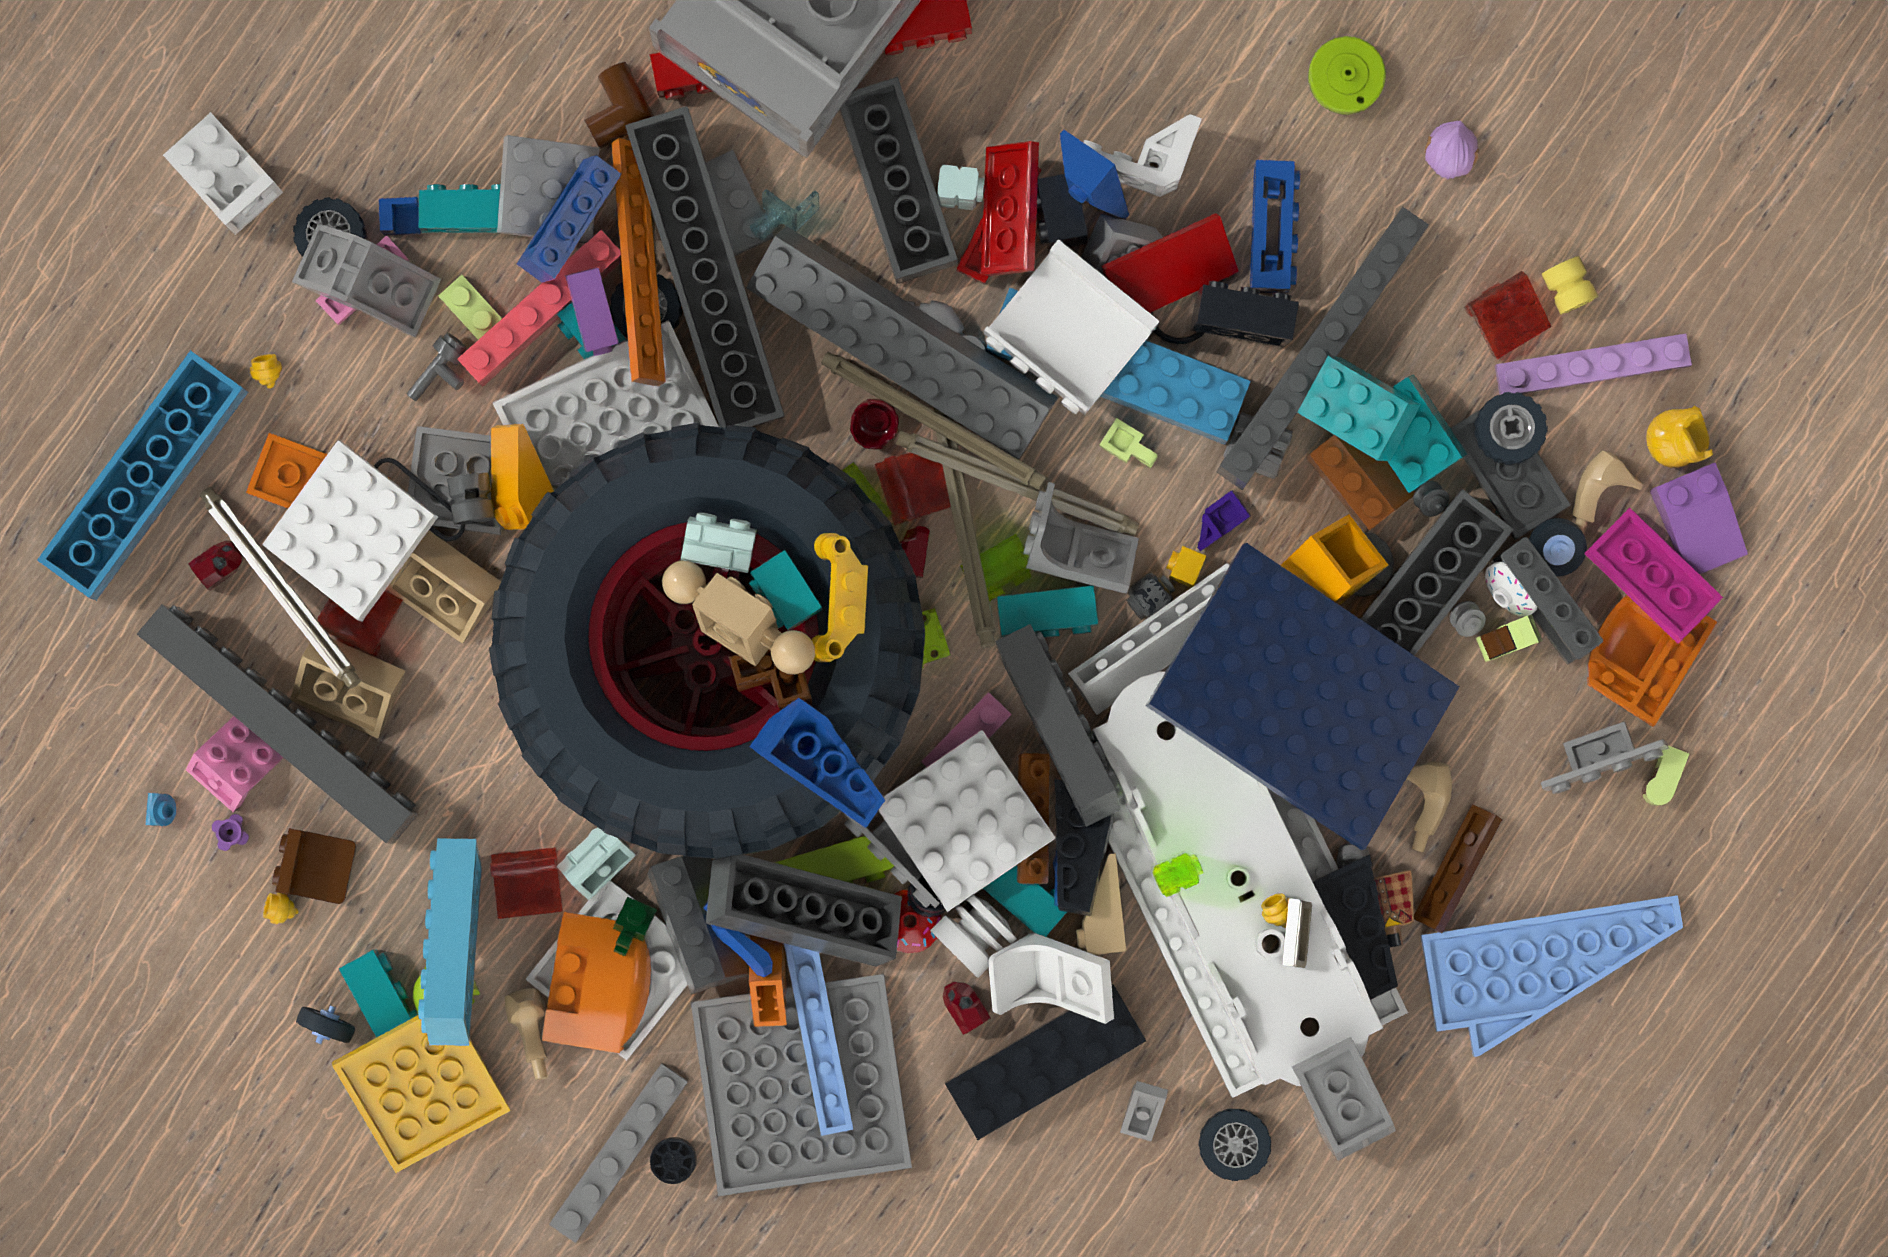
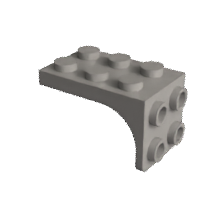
M1048 482L1046 492L1039 491L1035 510H1039V513L1033 511L1028 530H1030V534L1034 535L1027 536L1023 554L1029 555L1026 568L1127 594L1139 538L1065 518L1056 511L1051 501L1055 483Z

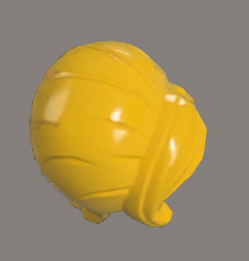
M1695 405L1687 409L1666 410L1657 415L1648 426L1646 432L1648 450L1651 456L1665 467L1679 468L1694 462H1700L1713 455V450H1708L1710 438L1701 409Z

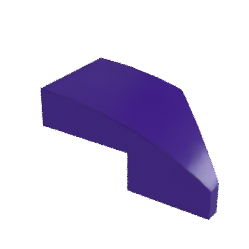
M1231 490L1205 509L1197 547L1200 552L1251 517V514L1234 490Z

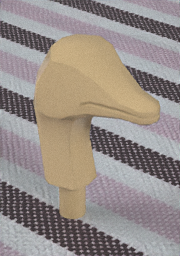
M1601 450L1589 462L1579 482L1572 515L1577 517L1575 524L1584 535L1589 522H1594L1597 501L1607 487L1622 485L1641 490L1644 485L1642 481L1625 467L1618 456L1608 451Z
M1431 761L1422 765H1415L1407 777V780L1416 784L1423 791L1425 798L1424 809L1413 829L1417 832L1412 849L1419 852H1424L1429 835L1435 834L1451 799L1452 777L1450 766L1443 762Z
M537 988L514 991L505 996V1010L508 1022L518 1027L524 1045L526 1062L532 1063L535 1080L548 1078L544 1061L548 1057L542 1041L540 1021L546 1012L543 998Z

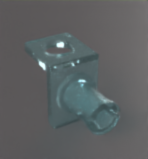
M765 189L762 192L763 209L766 212L750 225L752 233L756 237L761 233L759 239L764 241L780 224H784L797 231L819 210V193L814 190L793 209L772 192ZM811 204L808 211L803 215L805 209Z

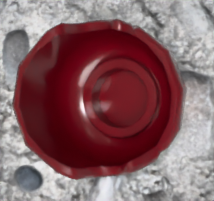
M867 399L861 402L852 412L850 432L855 442L863 448L882 449L896 436L899 417L894 407L884 400Z

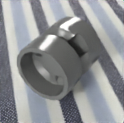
M488 473L466 474L447 479L449 496L455 500V503L451 506L454 525L480 523L495 519L493 501L487 498V495L491 492ZM475 492L476 498L465 499V494Z

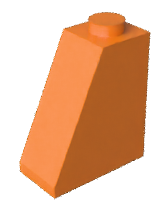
M750 935V940L767 951L773 962L772 973L766 977L756 975L749 966V988L754 1027L787 1025L786 952L784 943Z

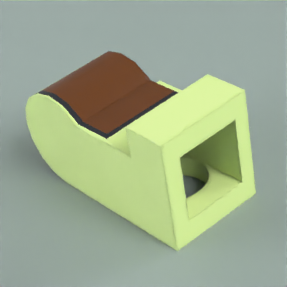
M1532 614L1476 638L1485 662L1543 641Z
M1669 746V749L1662 751L1663 756L1658 758L1651 779L1646 781L1642 788V795L1647 803L1658 806L1671 801L1689 753Z

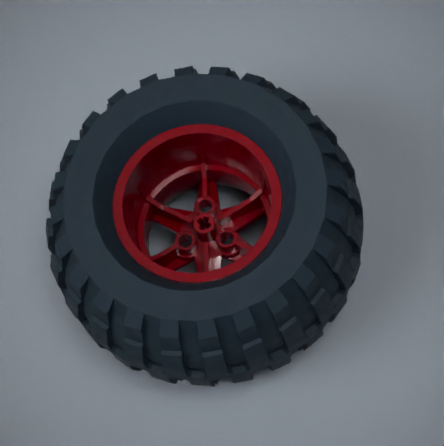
M700 422L671 427V430L652 434L642 432L618 443V447L594 458L590 456L570 473L571 476L553 492H547L531 514L533 517L518 538L513 540L505 561V573L499 589L494 591L491 618L493 620L492 645L489 647L493 676H495L500 700L498 705L509 730L514 734L521 749V756L557 796V800L608 835L657 853L714 859L772 850L823 827L841 811L750 747L769 718L779 712L772 683L740 691L741 694L762 707L754 715L731 725L712 728L704 727L721 680L738 691L729 657L737 654L717 642L716 646L711 645L709 650H704L705 646L701 642L708 635L700 629L692 606L693 603L679 604L672 601L665 594L662 582L657 578L664 574L671 564L682 561L681 555L689 517L696 518L697 513H707L717 516L716 522L730 524V519L750 522V528L757 529L750 569L755 570L785 550L823 610L792 629L803 632L812 640L815 636L825 635L828 632L831 562L817 556L814 544L817 537L823 533H836L846 537L850 542V548L860 563L868 565L864 634H857L845 648L844 654L840 658L834 659L831 662H817L814 660L804 673L812 698L811 707L829 719L837 734L845 742L856 761L873 782L899 747L920 693L925 644V627L916 575L897 538L892 523L878 506L868 498L856 483V480L834 464H829L807 446L786 438L779 439L758 431L754 427L733 425L714 427L701 425ZM715 567L710 581L716 573L726 579L733 577L739 581L740 571ZM642 595L671 631L672 635L627 658V626L635 604ZM684 611L691 612L694 615V623L688 629H681L676 623L678 615ZM785 625L778 629L781 633L788 631ZM699 666H707L711 671L709 681L704 684H699L693 679V672ZM684 671L681 723L666 717L652 707L638 690L634 679Z

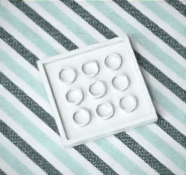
M338 440L262 545L359 621H363L438 516L350 447Z
M983 730L884 796L885 802L879 809V812L947 912L1055 839V836Z
M610 880L588 900L578 914L616 920L626 898H634ZM656 916L644 938L647 948H649L651 959L650 992L643 1017L636 1032L622 1046L624 1049L618 1053L626 1061L687 986L667 926ZM558 939L526 978L529 983L548 998Z

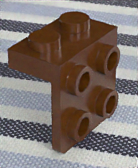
M289 828L288 834L283 833L279 845V853H283L281 866L276 865L273 873L272 884L277 885L275 892L342 904L346 899L356 852V843L352 840Z

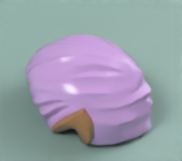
M1461 121L1444 123L1436 127L1431 135L1428 136L1425 146V160L1434 169L1436 174L1442 178L1449 179L1466 175L1471 171L1472 166L1478 159L1477 138Z

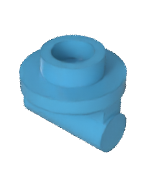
M148 793L145 825L168 826L171 824L176 815V803L172 796Z

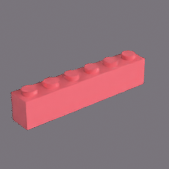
M600 230L565 262L555 279L541 283L457 360L482 387L485 386L559 319L557 314L572 303L565 275L597 267L599 268L601 279H603L621 263V250Z

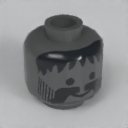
M1148 573L1128 588L1129 598L1126 601L1140 620L1147 619L1174 600L1171 593L1175 591V588L1166 576L1163 575L1161 578H1158L1155 574Z

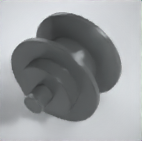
M1428 481L1416 490L1413 501L1425 516L1433 517L1446 509L1449 503V494L1442 489L1438 482Z

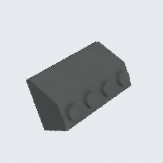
M680 856L651 866L647 874L692 995L749 975V965L734 950L724 944L715 934L711 925L706 923L707 911L703 907L708 902L712 859Z

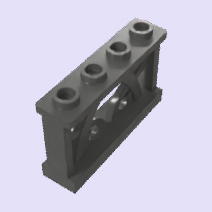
M1527 537L1517 541L1490 561L1492 564L1494 562H1504L1535 603L1537 610L1532 613L1534 621L1567 665L1576 659H1581L1603 642V638Z

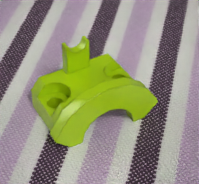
M935 608L922 612V615L927 618L924 622L925 644L922 669L924 664L951 656ZM933 650H936L938 652V656L936 658L931 656V652Z

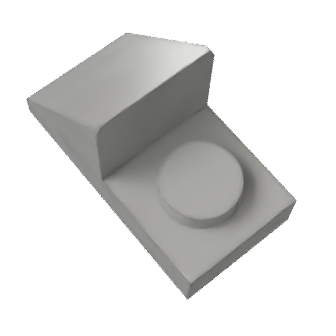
M1137 1081L1131 1091L1120 1133L1152 1141L1168 1090Z

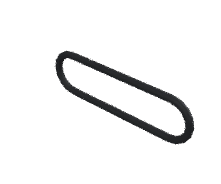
M393 458L380 459L374 465L376 469H378L379 466L383 463L387 462L396 465L406 475H408L412 480H414L418 485H420L425 491H427L431 496H433L438 502H440L444 507H446L450 512H452L450 504H448L437 493H435L431 488H429L425 483H423L418 477H416L412 472H410L399 461ZM461 525L459 532L451 537L441 534L433 526L429 530L444 541H454L462 536L465 531V525Z

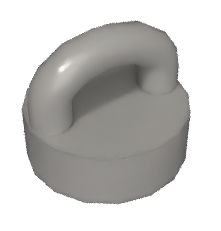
M1351 843L1341 845L1337 854V867L1342 868L1369 855V849L1366 847V849L1360 850Z

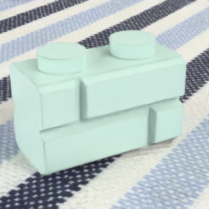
M942 165L937 192L940 207L954 208L957 205L958 209L973 210L976 207V202H983L985 178L978 177L979 172L977 168L962 167L959 170L957 166Z
M697 513L696 518L689 517L681 560L748 573L757 529L750 528V522L738 519H730V524L716 522L717 516L707 513Z
M597 827L590 832L589 836L581 844L569 852L557 867L574 888L590 900L636 855L624 840L608 835Z

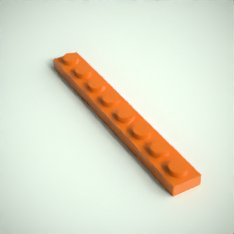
M618 138L612 142L613 167L621 173L615 184L631 382L659 387L666 382L651 206L630 140Z

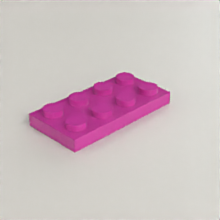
M1630 507L1584 553L1677 643L1682 641L1723 598Z

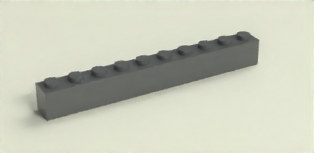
M1401 208L1216 471L1219 475L1243 491L1297 414L1327 356H1338L1420 240L1429 224L1406 208Z

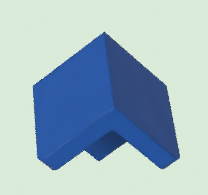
M419 198L379 199L381 233L383 235L422 233L419 229Z

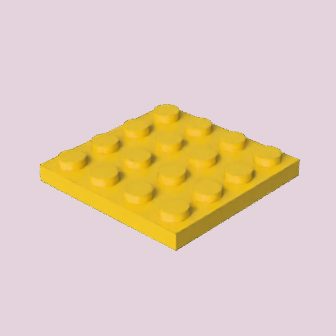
M418 1015L332 1062V1067L395 1173L510 1111V1106L471 1039L469 1040V1046L429 1045L427 1033H422V1019H419Z

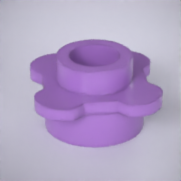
M233 814L229 819L213 822L212 831L216 833L219 849L227 851L233 845H244L247 843L249 835L243 830V818L240 815ZM229 829L233 830V834L231 836L227 834V831Z

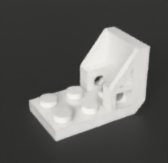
M211 112L163 154L216 216L235 235L283 193Z
M1189 114L1146 139L1138 163L1131 162L1132 157L1125 153L1114 151L1112 155L1101 151L1102 146L1087 140H1084L1083 143L1115 164L1120 183L1161 197L1177 189L1202 118ZM1150 163H1156L1159 167L1150 166Z

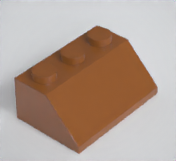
M1335 435L1306 457L1364 532H1369L1414 496L1415 491L1408 493L1388 461H1377Z

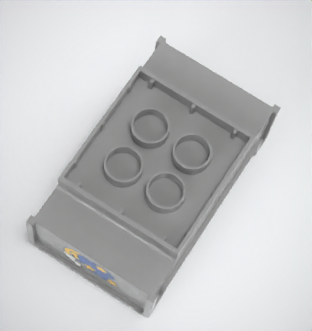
M676 0L661 21L657 19L653 21L649 31L653 47L662 55L797 153L808 158L829 129L838 111L921 0Z

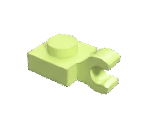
M1118 418L1115 419L1099 444L1101 448L1125 463L1129 461L1131 456H1134L1141 463L1151 468L1158 458L1155 452L1140 444L1144 435Z

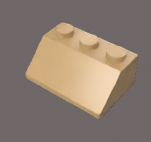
M428 530L386 590L463 644L492 605L494 591L499 589L501 581Z
M331 639L354 666L355 673L361 679V682L356 687L349 689L344 681H340L310 643L301 657L290 699L299 705L375 738H379L400 692L405 670Z

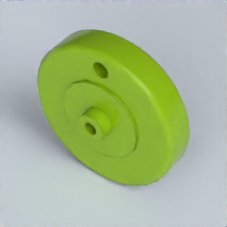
M1351 36L1334 38L1323 44L1313 56L1308 70L1309 87L1317 102L1325 109L1342 115L1356 114L1372 106L1379 98L1386 80V69L1380 53L1367 41Z

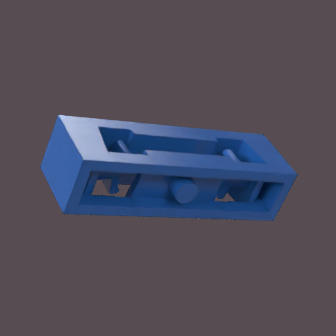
M597 155L584 159L516 264L541 283L555 279L618 181L621 173Z
M1256 160L1254 164L1250 287L1259 289L1261 293L1276 292L1288 294L1291 285H1296L1297 266H1291L1292 253H1297L1298 234H1292L1293 221L1298 222L1299 202H1293L1294 190H1299L1300 170H1294L1295 161ZM1264 182H1268L1267 198H1263ZM1280 185H1284L1283 199L1279 203L1278 255H1281V270H1277L1278 255H1266L1264 260L1265 272H1261V255H1264L1266 251L1268 198L1278 199Z

